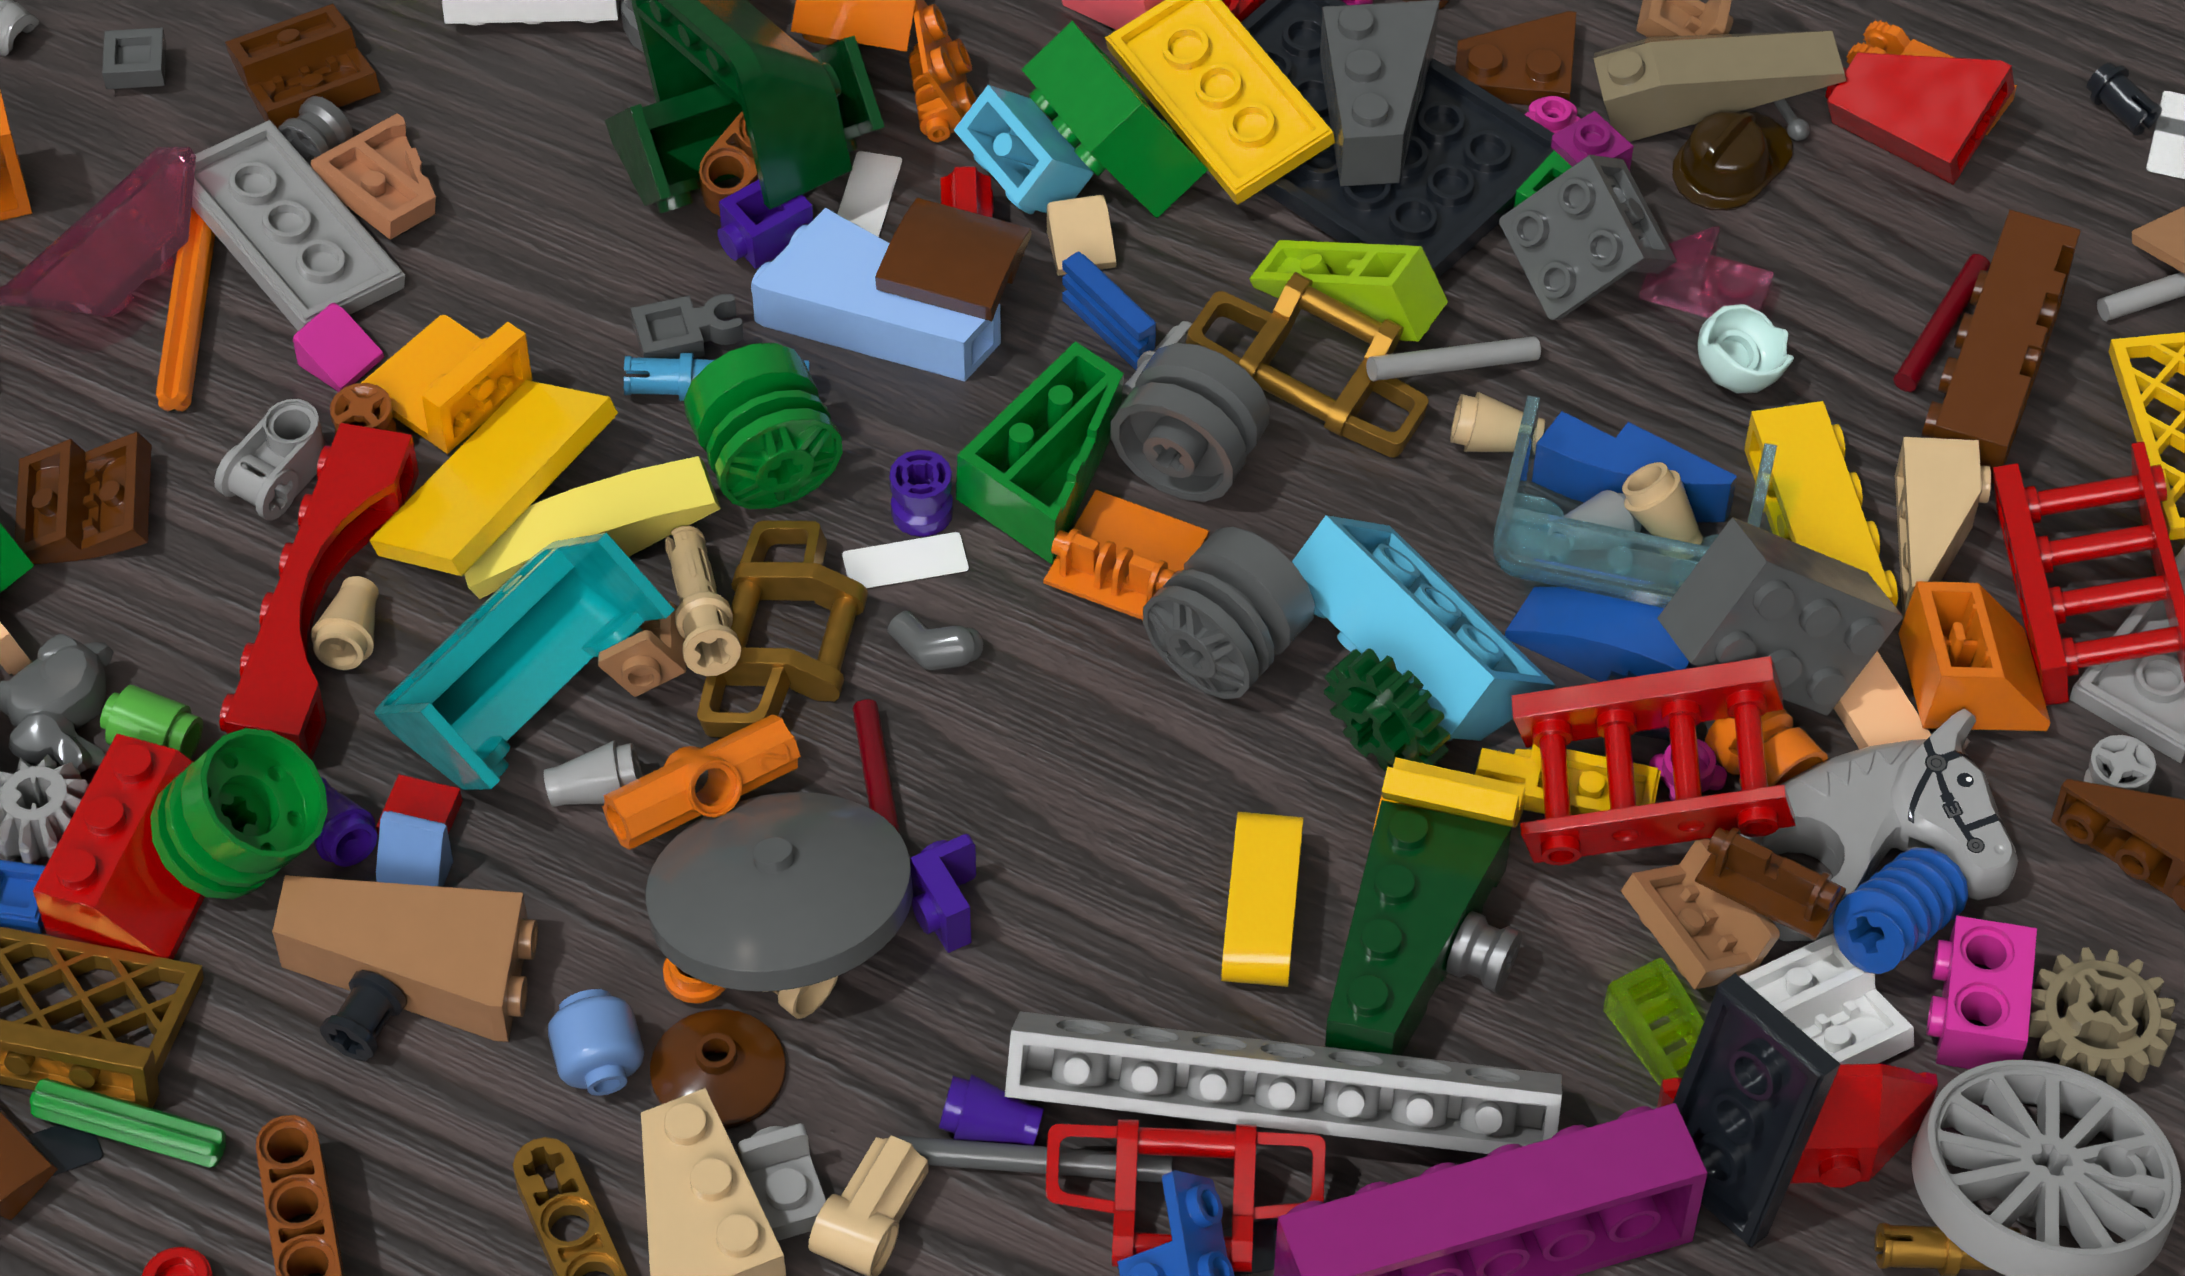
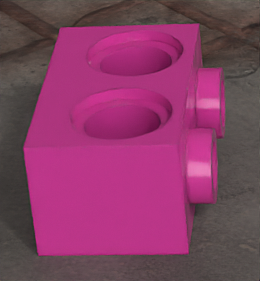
M1956 915L1950 940H1937L1932 979L1943 981L1942 997L1932 996L1926 1029L1927 1036L1938 1037L1936 1064L1971 1069L1996 1061L2022 1060L2028 1042L2037 928ZM1974 964L1985 965L1990 969H1982L1975 966ZM1968 1020H1976L1982 1022L1986 1026H1977L1970 1023Z

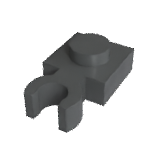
M733 294L714 296L704 306L693 308L690 295L630 308L632 324L642 358L680 359V353H693L694 358L705 356L704 342L713 341L721 345H730L744 339L741 318L728 321L721 320L737 316Z

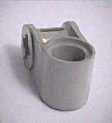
M287 399L272 406L249 434L223 457L216 470L214 479L216 490L226 497L238 496L256 506L258 515L266 520L272 521L283 515L292 504L294 498L317 475L319 455L322 448L326 445L316 408L309 402L301 399Z

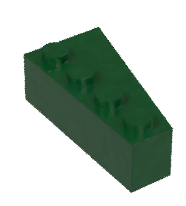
M1384 800L1381 801L1327 1018L1325 1047L1402 1056L1427 1011L1428 1002L1440 981L1443 982L1448 974L1446 971L1447 961L1463 921L1471 911L1482 914L1483 905L1493 887H1497L1506 871L1512 827Z

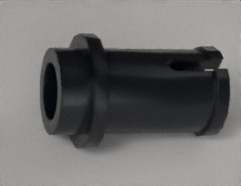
M2111 62L2106 63L2090 77L2086 87L2091 92V101L2096 105L2104 104L2130 128L2134 135L2137 136L2144 133L2145 128L2140 124L2143 123L2149 129L2161 115L2162 107L2158 103L2153 102L2128 78L2129 70L2125 66L2116 67Z

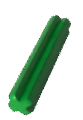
M48 1078L39 1080L30 1097L31 1114L36 1118L204 1167H216L226 1149V1132L221 1128Z

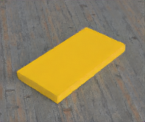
M1164 0L1105 37L1107 49L1193 153L1209 169L1208 171L1236 205L1247 200L1335 143L1334 134L1330 127L1221 0Z
M526 380L369 539L377 555L463 576L615 418L618 411L609 396Z

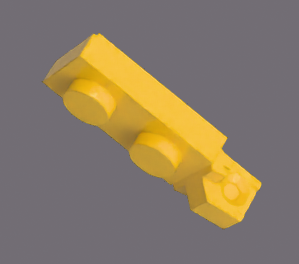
M1533 743L1532 749H1515L1514 754L1482 748L1475 775L1525 785V804L1523 810L1545 814L1540 748ZM1566 749L1571 815L1610 810L1606 757ZM1633 763L1636 806L1654 804L1661 770H1658L1657 767Z

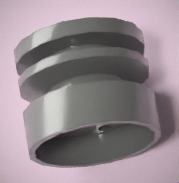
M1236 527L1217 529L1184 564V570L1177 571L1143 607V624L1154 648L1165 663L1182 679L1206 694L1222 699L1240 698L1274 662V655H1280L1314 619L1315 602L1303 576L1279 549L1253 532Z

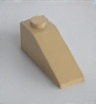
M1903 437L1895 472L1902 619H1904L1916 581L1941 582L1973 527L1978 503H1988L1991 469L1990 466H1980L1979 440Z

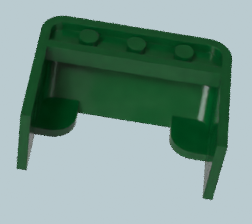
M631 0L656 103L713 84L720 86L736 100L743 109L764 204L770 210L852 171L837 96L841 95V85L835 71L828 63L824 62L821 64L750 4L749 0Z
M854 35L819 51L810 53L821 64L824 62L828 63L840 81L841 95L837 96L848 152L858 149L856 137L885 127ZM713 84L644 107L641 104L629 107L604 121L612 144L644 206L656 203L661 214L694 203L690 192L701 188L700 162L743 109L720 86ZM725 174L719 176L713 183L716 184L737 176Z

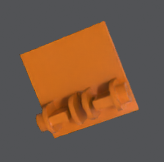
M916 0L913 16L918 43L915 44L913 51L909 55V64L921 132L929 140L942 142L949 138L950 133L955 132V127L977 100L966 78V73L972 71V63L963 42L959 38L952 41L948 35L947 25L939 7L936 4L928 6L925 0Z
M1095 490L1074 528L1069 533L1063 530L1057 532L1051 548V553L1057 555L1043 579V584L1143 620V607L1177 571L1184 570V564L1207 540L1210 531Z

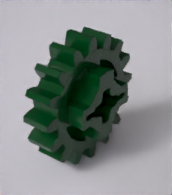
M1368 648L1362 654L1357 649H1354L1326 674L1325 679L1330 685L1324 689V695L1336 703L1330 709L1331 715L1344 721L1347 727L1343 730V734L1351 738L1350 743L1365 757L1371 753L1375 755L1380 768L1385 772L1387 771V766H1394L1395 757L1434 766L1448 753L1449 749L1444 743L1450 739V733L1438 725L1445 718L1443 712L1430 707L1427 701L1431 698L1432 694L1428 690L1422 689L1424 685L1411 671L1407 670L1403 674L1397 671L1392 657L1387 655L1380 662L1373 649Z

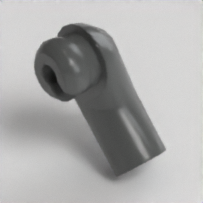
M907 610L896 615L887 628L888 634L922 668L934 671L965 666L969 662L976 661L984 649L982 636L975 629L957 625L928 629L911 611Z

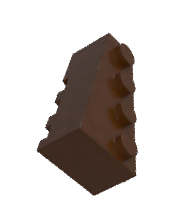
M2010 209L1989 271L1980 270L1970 301V305L1976 306L1974 314L1964 313L1954 345V348L1961 350L1959 358L1948 357L1938 388V392L1946 394L1944 402L1942 404L1932 401L1921 435L1926 438L1979 440L1980 466H1990L1992 484H1994L1993 467L2004 466L2008 459L2061 308L2081 229Z

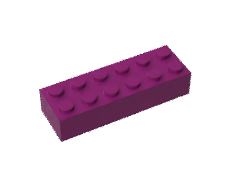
M1676 1103L1655 1109L1648 1106L1636 1107L1623 1113L1617 1120L1589 1128L1585 1125L1570 1126L1547 1140L1526 1146L1507 1144L1493 1150L1484 1158L1459 1165L1450 1162L1437 1164L1424 1171L1418 1177L1393 1184L1384 1181L1374 1182L1362 1187L1354 1195L1327 1203L1308 1201L1299 1204L1287 1214L1278 1216L1274 1276H1577L1692 1242L1707 1171Z

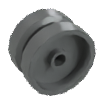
M1174 343L1158 348L1135 382V387L1124 399L1111 420V440L1124 463L1138 477L1157 490L1183 500L1206 502L1222 497L1233 485L1245 465L1247 455L1257 445L1269 425L1270 406L1259 384L1244 368L1225 355L1200 345Z

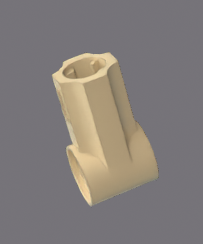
M892 1135L885 1139L876 1137L842 1195L832 1194L822 1206L811 1230L809 1250L862 1275L878 1276L887 1264L896 1244L899 1233V1221L929 1172L928 1160L921 1156L912 1144Z

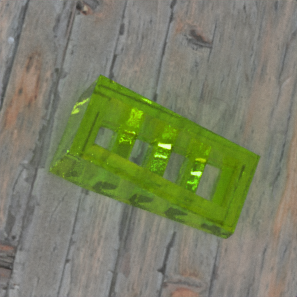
M1658 958L1614 980L1607 987L1603 1011L1658 1085L1661 1087L1662 1080L1679 1077L1676 1071L1688 1065L1704 1021L1679 979L1665 960ZM1665 1016L1669 1017L1671 1022L1653 1031L1650 1029L1649 1024ZM1683 1038L1687 1041V1045L1668 1055L1663 1050Z

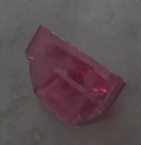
M157 147L126 178L12 280L0 288V305L70 315L102 316L105 318L111 317L125 309L133 300L131 293L145 280L153 279L168 270L174 262L172 255L188 242L196 155L190 147Z

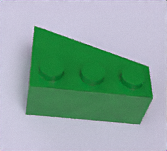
M1073 21L1021 69L1036 87L1029 96L1053 120L1051 123L1058 132L1076 148L1074 152L1098 177L1107 169L1156 218L1209 170L1176 137V132L1168 123L1157 116L1146 103L1143 95L1110 58Z
M1075 341L957 454L956 500L1050 564H1053L1057 555L1051 553L1053 540L1059 530L1068 532L1111 439V420L1122 403L1124 373Z

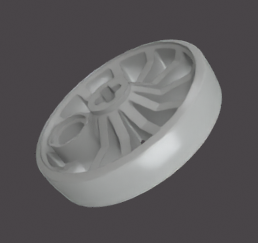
M1996 1061L1971 1068L1955 1077L1941 1090L1928 1110L1920 1126L1912 1151V1174L1915 1187L1923 1206L1932 1220L1961 1250L1983 1265L2005 1276H2136L2146 1269L2161 1252L2172 1228L2181 1194V1176L2174 1151L2159 1126L2139 1105L2111 1085L2089 1074L2043 1061ZM2023 1104L2037 1106V1126ZM1979 1105L1988 1106L1993 1115L1979 1107ZM2060 1112L2080 1120L2063 1139L2059 1137ZM1953 1127L1963 1135L1943 1131L1941 1129ZM2099 1132L2113 1141L2086 1147ZM1946 1165L1965 1168L1972 1171L1950 1174ZM1997 1197L2002 1201L1991 1215L1985 1214L1972 1203L1973 1201ZM2134 1206L2146 1208L2151 1213L2153 1218L2149 1217L2148 1215L2138 1210ZM2016 1220L2027 1226L2036 1228V1240L2009 1229V1227ZM2059 1225L2068 1227L2081 1248L2060 1246ZM2104 1226L2126 1241L2118 1244L2115 1243Z

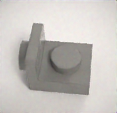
M799 1123L788 1127H767L756 1132L751 1138L741 1140L738 1143L739 1160L777 1241L810 1232L826 1199L810 1156L808 1135L804 1124Z

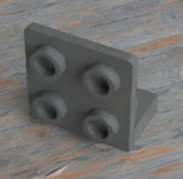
M1588 155L1507 212L1499 220L1505 236L1544 311L1551 320L1562 319L1631 271L1659 274L1677 262L1623 159Z

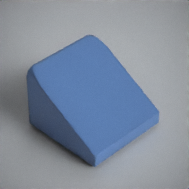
M384 811L380 819L376 864L377 882L443 887L453 864L447 826L444 823L392 811Z

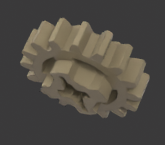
M2089 947L2082 948L2076 964L2061 954L2056 957L2052 971L2046 969L2039 971L2034 989H2032L2028 1037L2041 1038L2036 1055L2039 1059L2050 1058L2055 1055L2060 1059L2059 1065L2074 1068L2093 1077H2096V1075L2105 1076L2107 1083L2115 1089L2119 1088L2124 1072H2127L2138 1083L2143 1081L2149 1065L2160 1067L2177 1025L2170 1020L2175 1008L2174 999L2159 998L2164 984L2161 977H2154L2144 980L2140 976L2144 962L2137 959L2128 967L2119 965L2118 951L2113 949L2109 950L2105 961H2098ZM2062 998L2065 1002L2062 1011L2065 1017L2060 1019L2057 1012V1002ZM2141 1017L2144 1033L2140 1038L2136 1034L2139 1025L2136 1018Z

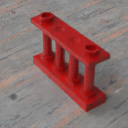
M2144 442L2131 444V476L2043 491H2036L2035 486L2024 487L2018 463L1993 467L1995 507L2025 633L2046 706L2069 702L2068 676L2078 675V668L2173 652L2177 653L2185 683V595L2160 502L2167 501L2166 482L2161 464L2150 466ZM2137 500L2143 522L2142 526L2049 541L2047 535L2036 537L2033 526L2035 523H2041V516ZM2150 550L2156 576L2063 592H2061L2060 586L2048 587L2045 575L2053 573V566ZM2163 601L2170 626L2077 643L2073 642L2072 637L2061 639L2058 624L2066 623L2067 616Z
M1771 656L1511 695L1513 719L1525 747L1530 748L1534 743V745L1540 748L1545 819L1520 823L1521 836L1534 863L1545 862L1551 865H1567L1576 862L1583 856L1712 838L1719 827L1728 831L1735 827L1741 830V834L1744 836L1763 837L1773 834L1779 828L1796 826L1795 814L1785 785L1768 787L1761 716L1766 712L1784 710L1782 687ZM1733 718L1735 719L1741 791L1702 796L1696 726L1700 722ZM1669 728L1675 800L1636 806L1631 736L1637 731ZM1602 737L1605 740L1610 810L1571 815L1566 746L1571 741Z

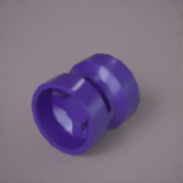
M929 450L910 451L898 457L892 464L889 475L892 493L891 515L894 524L902 532L911 536L927 537L936 535L944 530L952 520L953 498L951 495L952 471L950 465L941 455Z

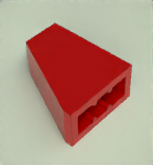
M1857 52L1847 69L1843 67L1846 81L1828 86L1825 97L1828 99L1827 104L1833 124L1954 185L2012 94L2015 86L2012 65L2001 60Z

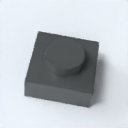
M163 27L104 31L102 74L106 89L165 86L167 43Z

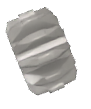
M48 754L38 766L30 767V764L20 757L17 772L14 774L0 772V853L4 855L7 861L21 856L24 863L36 864L41 857L48 856L50 859L89 786L85 779H81L79 770L74 767L72 762L57 767L56 762Z

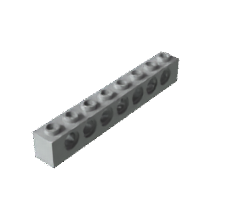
M1020 1011L1011 1029L1005 1097L1230 1124L1257 1125V1127L1489 1154L1493 1150L1507 1144L1526 1146L1550 1139L1558 1133L1562 1099V1075Z

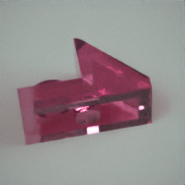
M1714 226L1669 243L1668 245L1677 262L1659 274L1647 273L1640 290L1639 299L1707 318L1712 316L1722 306L1745 304L1762 312L1771 289L1774 272L1717 257L1720 227Z

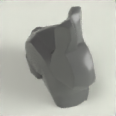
M58 634L49 639L38 650V659L24 667L11 680H2L0 682V711L16 727L11 732L9 748L12 754L32 764H39L48 754L53 761L59 762L61 765L72 762L74 767L79 770V773L88 768L98 770L105 756L104 752L99 747L78 736L75 730L98 716L101 712L107 694L105 668L110 663L114 652L104 642L82 644L80 641L65 634Z

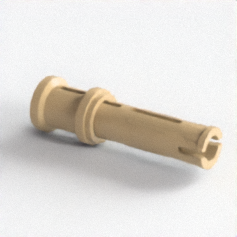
M681 526L671 531L674 540L667 536L665 549L671 563L673 579L680 600V604L675 611V624L679 634L685 639L682 651L683 658L687 667L694 673L703 676H717L729 671L736 665L741 655V645L737 634L730 629L733 620L730 605L726 599L717 594V587L707 555L706 540L703 533L698 528L692 526Z

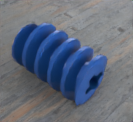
M1915 847L1900 853L1892 862L1886 864L1881 871L1876 872L1868 881L1862 883L1854 892L1849 893L1837 905L1833 918V930L1840 951L1852 965L1864 972L1882 974L1893 970L1900 961L1905 960L1914 950L1920 948L1926 940L1931 939L1965 909L1968 899L1967 880L1954 861L1947 855L1934 849Z

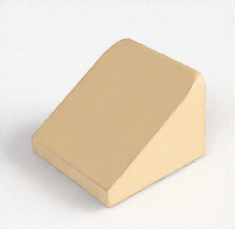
M1104 195L1048 203L1047 234L1058 276L1067 274L1062 269V261L1078 251L1084 254L1100 270L1116 267L1109 212Z

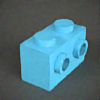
M987 85L954 129L955 133L973 152L976 162L988 171L1002 186L1007 198L1016 207L1028 214H1033L1036 210L1047 213L1048 203L1076 198L1094 175V172L1074 152L1075 148L1058 132L1031 98Z

